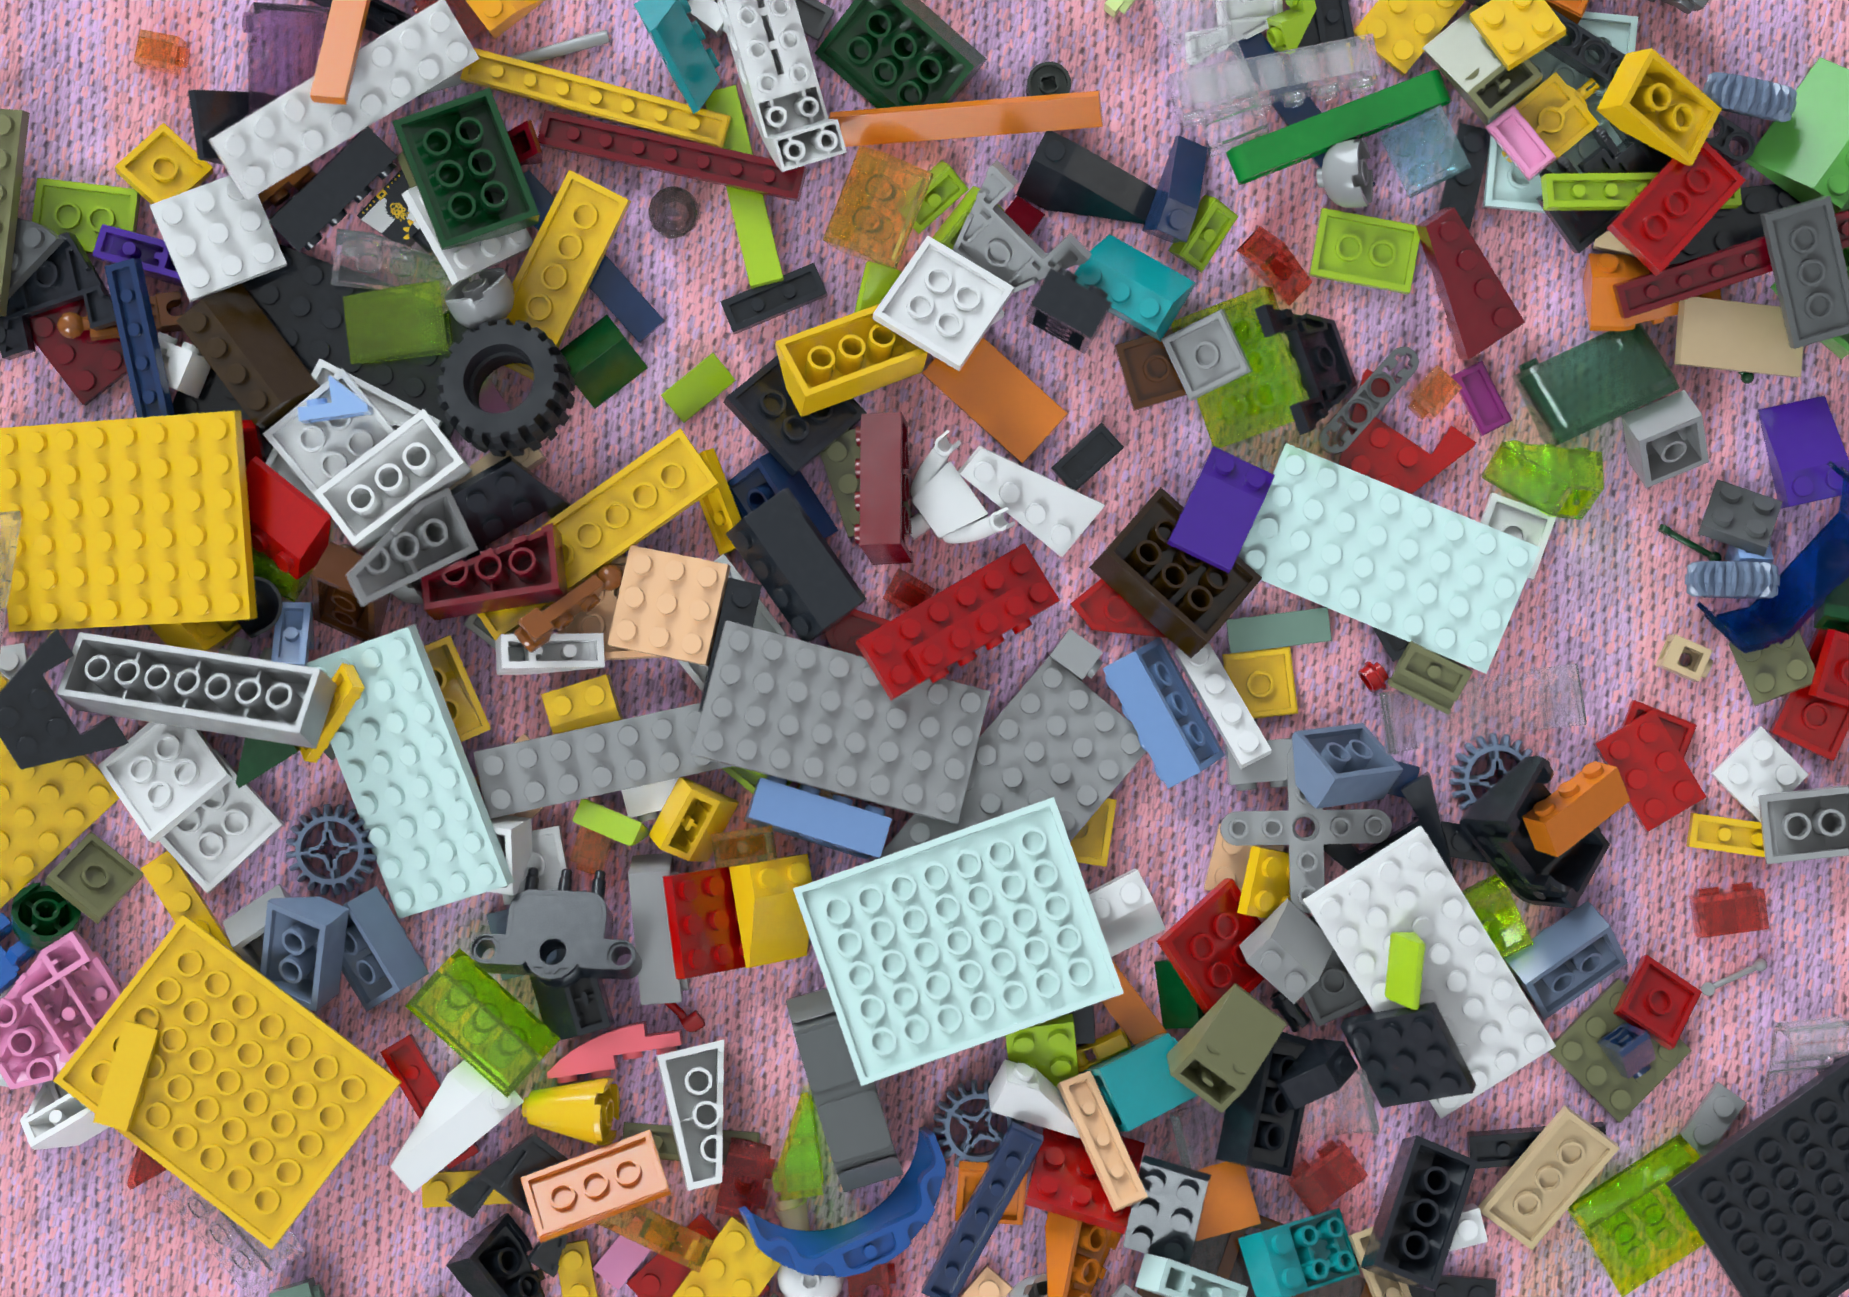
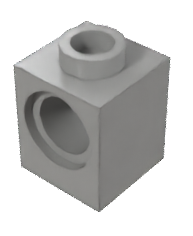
M1070 628L1049 655V657L1063 665L1080 680H1083L1086 675L1092 679L1103 664L1098 659L1103 652Z

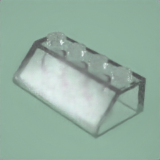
M180 1179L175 1181L163 1193V1196L249 1297H252L305 1251L299 1244L297 1237L289 1231L286 1232L276 1247L270 1250Z

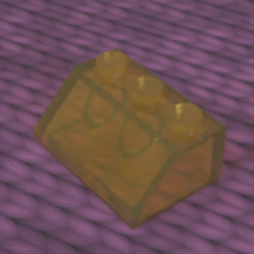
M860 145L823 241L840 252L897 269L933 174L888 153Z

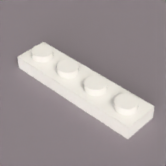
M1208 642L1192 658H1189L1181 649L1175 650V657L1240 769L1270 755L1272 749L1210 643Z

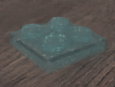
M1441 105L1380 136L1409 198L1472 167Z

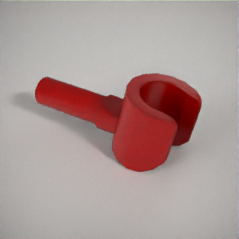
M665 1003L677 1015L686 1031L697 1032L705 1026V1022L697 1010L687 1015L676 1003Z

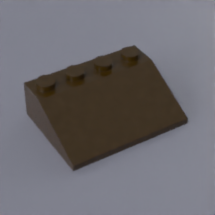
M1160 487L1089 568L1189 658H1192L1212 639L1262 577L1239 556H1237L1230 573H1227L1168 545L1167 543L1183 510V506Z

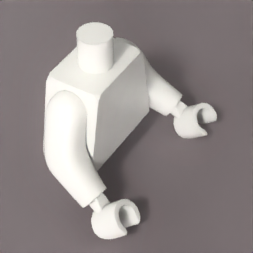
M946 430L936 439L935 446L921 464L912 482L910 494L913 498L911 502L918 513L909 519L912 525L911 537L915 540L931 529L938 540L943 539L948 544L969 543L1015 526V521L1008 523L1004 519V513L1009 511L1008 507L986 517L988 513L951 461L947 463L949 455L961 445V441L958 440L954 444L949 443L947 434L950 431Z

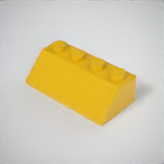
M879 304L775 342L786 390L801 417L922 373L928 352L873 320V313Z

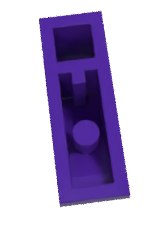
M102 224L92 254L94 258L111 264L139 258L142 261L144 275L183 287L164 240Z

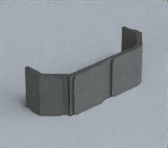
M825 987L787 999L786 1003L796 1043L829 1152L843 1191L848 1192L903 1175V1167L895 1151L875 1083L872 1082L864 1086L860 1084L828 988Z

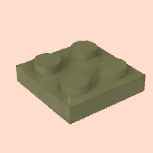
M1793 617L1729 642L1730 649L1755 707L1811 685L1816 669Z
M90 832L47 875L44 882L96 924H99L142 879L144 874L93 832Z

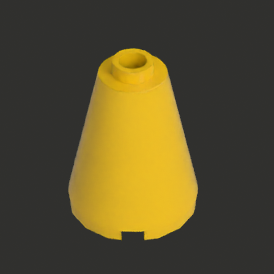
M600 1078L532 1090L529 1096L523 1100L522 1115L527 1118L530 1125L604 1147L612 1144L616 1137L617 1130H611L613 1117L619 1120V1087L617 1084H611L615 1080L613 1078Z

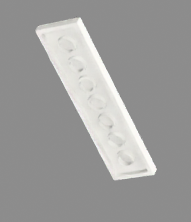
M438 0L359 48L347 105L312 102L310 93L314 80L313 76L209 139V142L245 200H249L475 62L479 57L446 1Z

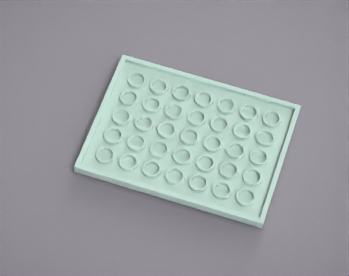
M1054 797L793 889L861 1086L1124 994Z

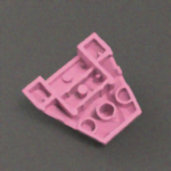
M75 930L45 947L38 954L37 959L29 969L18 978L8 994L0 1000V1074L10 1090L54 1080L123 992L102 956L97 951L92 952L87 942Z

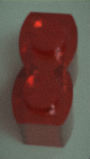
M1332 1139L1323 1144L1316 1151L1319 1155L1310 1163L1303 1160L1296 1164L1292 1169V1176L1286 1180L1313 1216L1328 1207L1341 1195L1355 1187L1368 1176L1342 1140L1335 1143Z

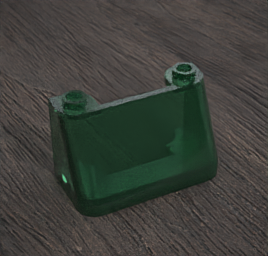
M1641 323L1636 324L1635 329L1628 331H1608L1541 363L1538 362L1537 358H1534L1519 365L1520 373L1513 376L1515 384L1547 450L1680 388L1675 376Z

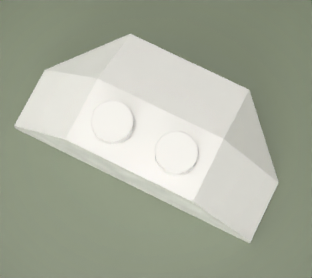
M53 1080L44 1083L33 1100L28 1113H25L20 1120L29 1145L33 1150L79 1146L109 1128V1126L93 1122L95 1113Z

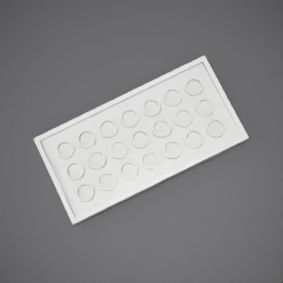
M1418 826L1303 899L1374 1013L1405 1007L1385 997L1391 933L1416 932L1426 944L1420 1004L1436 1002L1476 1083L1474 1092L1471 1094L1429 1100L1440 1119L1556 1047L1421 826Z

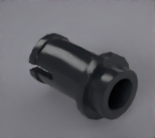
M1279 990L1270 997L1272 1001L1271 1007L1278 1009L1292 1032L1299 1031L1298 1026L1303 1028L1311 1021L1297 1002L1293 1004Z

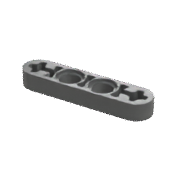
M1399 347L1392 351L1327 423L1319 434V444L1325 452L1339 454L1347 449L1415 373L1419 365V359L1414 350L1409 347ZM1407 355L1410 358L1407 364L1411 368L1409 371L1403 368L1394 376L1400 379V382L1396 384L1393 377L1383 372L1382 369L1386 367L1390 372L1398 363L1395 356L1403 357ZM1378 378L1384 379L1389 384V393L1382 398L1376 397L1371 392V383ZM1361 404L1365 407L1367 416L1363 422L1355 423L1351 421L1348 416V409L1351 405ZM1339 417H1341L1346 426L1354 429L1355 432L1351 435L1350 431L1346 430L1340 437L1341 442H1343L1342 446L1340 447L1338 444H1335L1331 447L1327 443L1330 439L1327 432L1335 433L1341 428L1343 424L1337 422Z

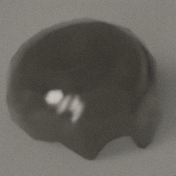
M671 186L660 189L651 198L648 214L654 230L668 239L687 236L696 227L700 217V210L696 198L689 191L682 187ZM667 216H675L682 218L679 220H671Z

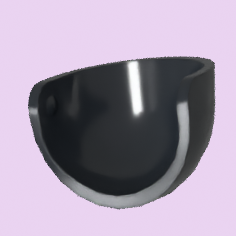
M254 576L257 619L237 620L240 627L250 638H254L272 628L278 621L283 606L282 597L277 587L269 580L259 576Z

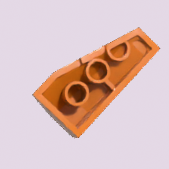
M1588 254L1583 277V292L1589 331H1628L1635 329V325L1647 321H1651L1653 325L1663 323L1665 317L1678 315L1679 302L1630 318H1621L1612 285L1651 273V271L1638 258L1628 255ZM1720 288L1695 296L1722 300Z
M1048 1212L1045 1224L1048 1297H1092L1091 1293L1097 1279L1103 1280L1107 1269L1103 1265L1110 1249L1116 1250L1121 1233Z

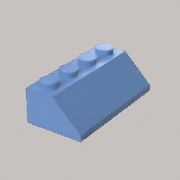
M1161 637L1102 668L1106 674L1105 679L1109 688L1116 692L1122 704L1124 716L1132 722L1138 733L1141 747L1149 753L1155 764L1154 768L1158 778L1165 782L1168 789L1202 772L1225 756Z
M767 775L766 779L761 777L758 779L744 822L869 861L881 857L892 818L884 816L885 810L871 805H866L865 810L852 806L853 800L833 795L831 800L819 796V789L803 784L800 785L799 789L786 786L787 780Z

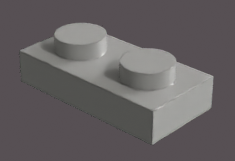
M1716 1081L1677 1137L1704 1156L1713 1150L1747 1102Z

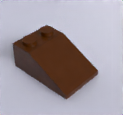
M330 541L311 574L314 620L363 642L380 637L391 593L364 606H360L346 574L364 556L349 545H338Z

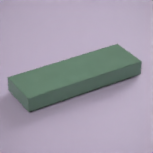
M1327 607L1229 619L1226 621L1230 653L1332 641Z

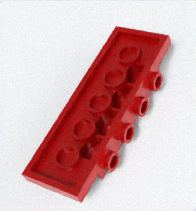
M1023 543L868 633L855 643L892 701L930 679L932 684L950 674L947 668L956 662L960 667L968 664L978 657L975 651L983 646L988 651L1005 641L1002 635L1010 630H1013L1015 635L1033 625L1030 620L1032 617L1053 606L1060 599L1028 547Z

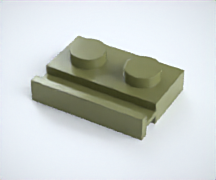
M1411 641L1408 643L1394 668L1393 675L1388 679L1387 683L1389 686L1449 715L1451 707L1457 701L1469 680L1472 670Z

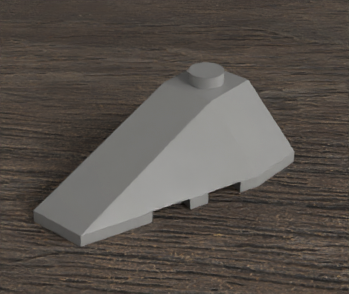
M449 487L418 501L346 574L360 606L383 597L478 550Z

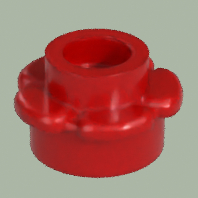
M1369 661L1364 663V667L1358 671V675L1368 690L1372 693L1379 689L1385 690V681L1389 679L1385 669L1378 662L1375 664Z

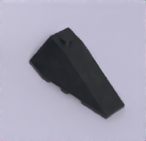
M1046 131L1030 162L1016 196L1046 211L1064 212L1144 225L1157 189L1081 145L1053 131Z
M509 1213L503 1214L465 1242L446 1264L456 1279L473 1297H545L540 1281L546 1279L541 1269L534 1271L531 1262L527 1260V1252L533 1250L529 1238Z

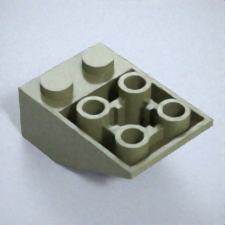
M1475 5L1426 44L1422 50L1487 126L1538 86L1543 75L1530 59L1507 71L1470 21V13L1479 8Z
M1235 983L1166 1054L1170 1075L1223 1113L1247 1088L1287 1023Z

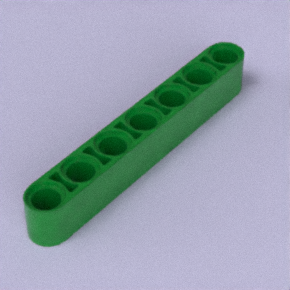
M1436 69L1240 144L1228 150L1226 155L1238 184L1242 185L1324 154L1337 143L1362 139L1442 108L1451 103L1452 99L1440 70Z

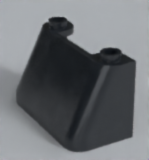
M1525 757L1465 811L1460 820V826L1519 899L1533 905L1574 909L1609 848L1610 843L1601 833V829L1596 827L1559 857L1535 850L1522 816L1532 810L1537 802L1551 795L1544 784L1552 780L1554 772L1551 764L1544 757Z

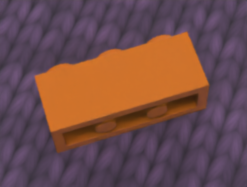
M1593 761L1585 765L1582 771L1572 779L1562 783L1546 799L1537 802L1533 809L1522 816L1535 850L1559 857L1626 805L1630 799L1618 768Z

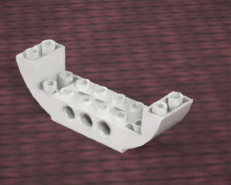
M717 0L746 103L749 105L755 124L769 154L781 172L847 153L838 119H828L795 0Z

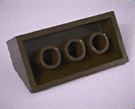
M238 284L201 299L176 320L256 426L268 430L320 387L243 284Z

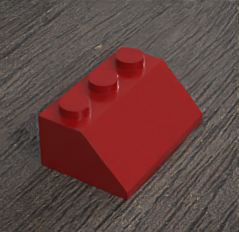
M255 456L246 466L251 545L255 550L263 552L271 558L281 571L288 572L296 580H299L317 565L329 542L332 516Z

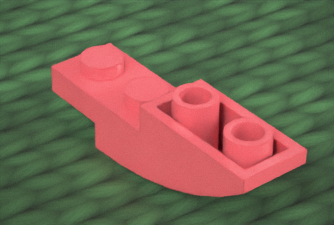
M641 1021L608 1030L580 1044L562 1057L547 1071V1078H557V1083H567L578 1080V1074L590 1073L591 1078L610 1076L611 1070L618 1067L617 1055L622 1054L623 1060L643 1057L642 1051L656 1049V1055L677 1051L676 1046L683 1044L682 1029L648 1034L646 1021Z

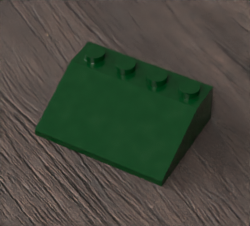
M854 0L815 51V54L876 108L951 103L987 60L921 0Z
M490 87L392 121L441 250L505 236L538 224L539 212Z

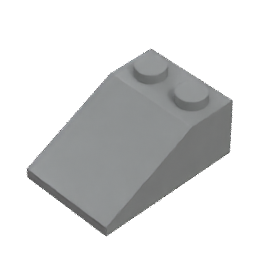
M1849 784L1758 796L1766 864L1849 856Z

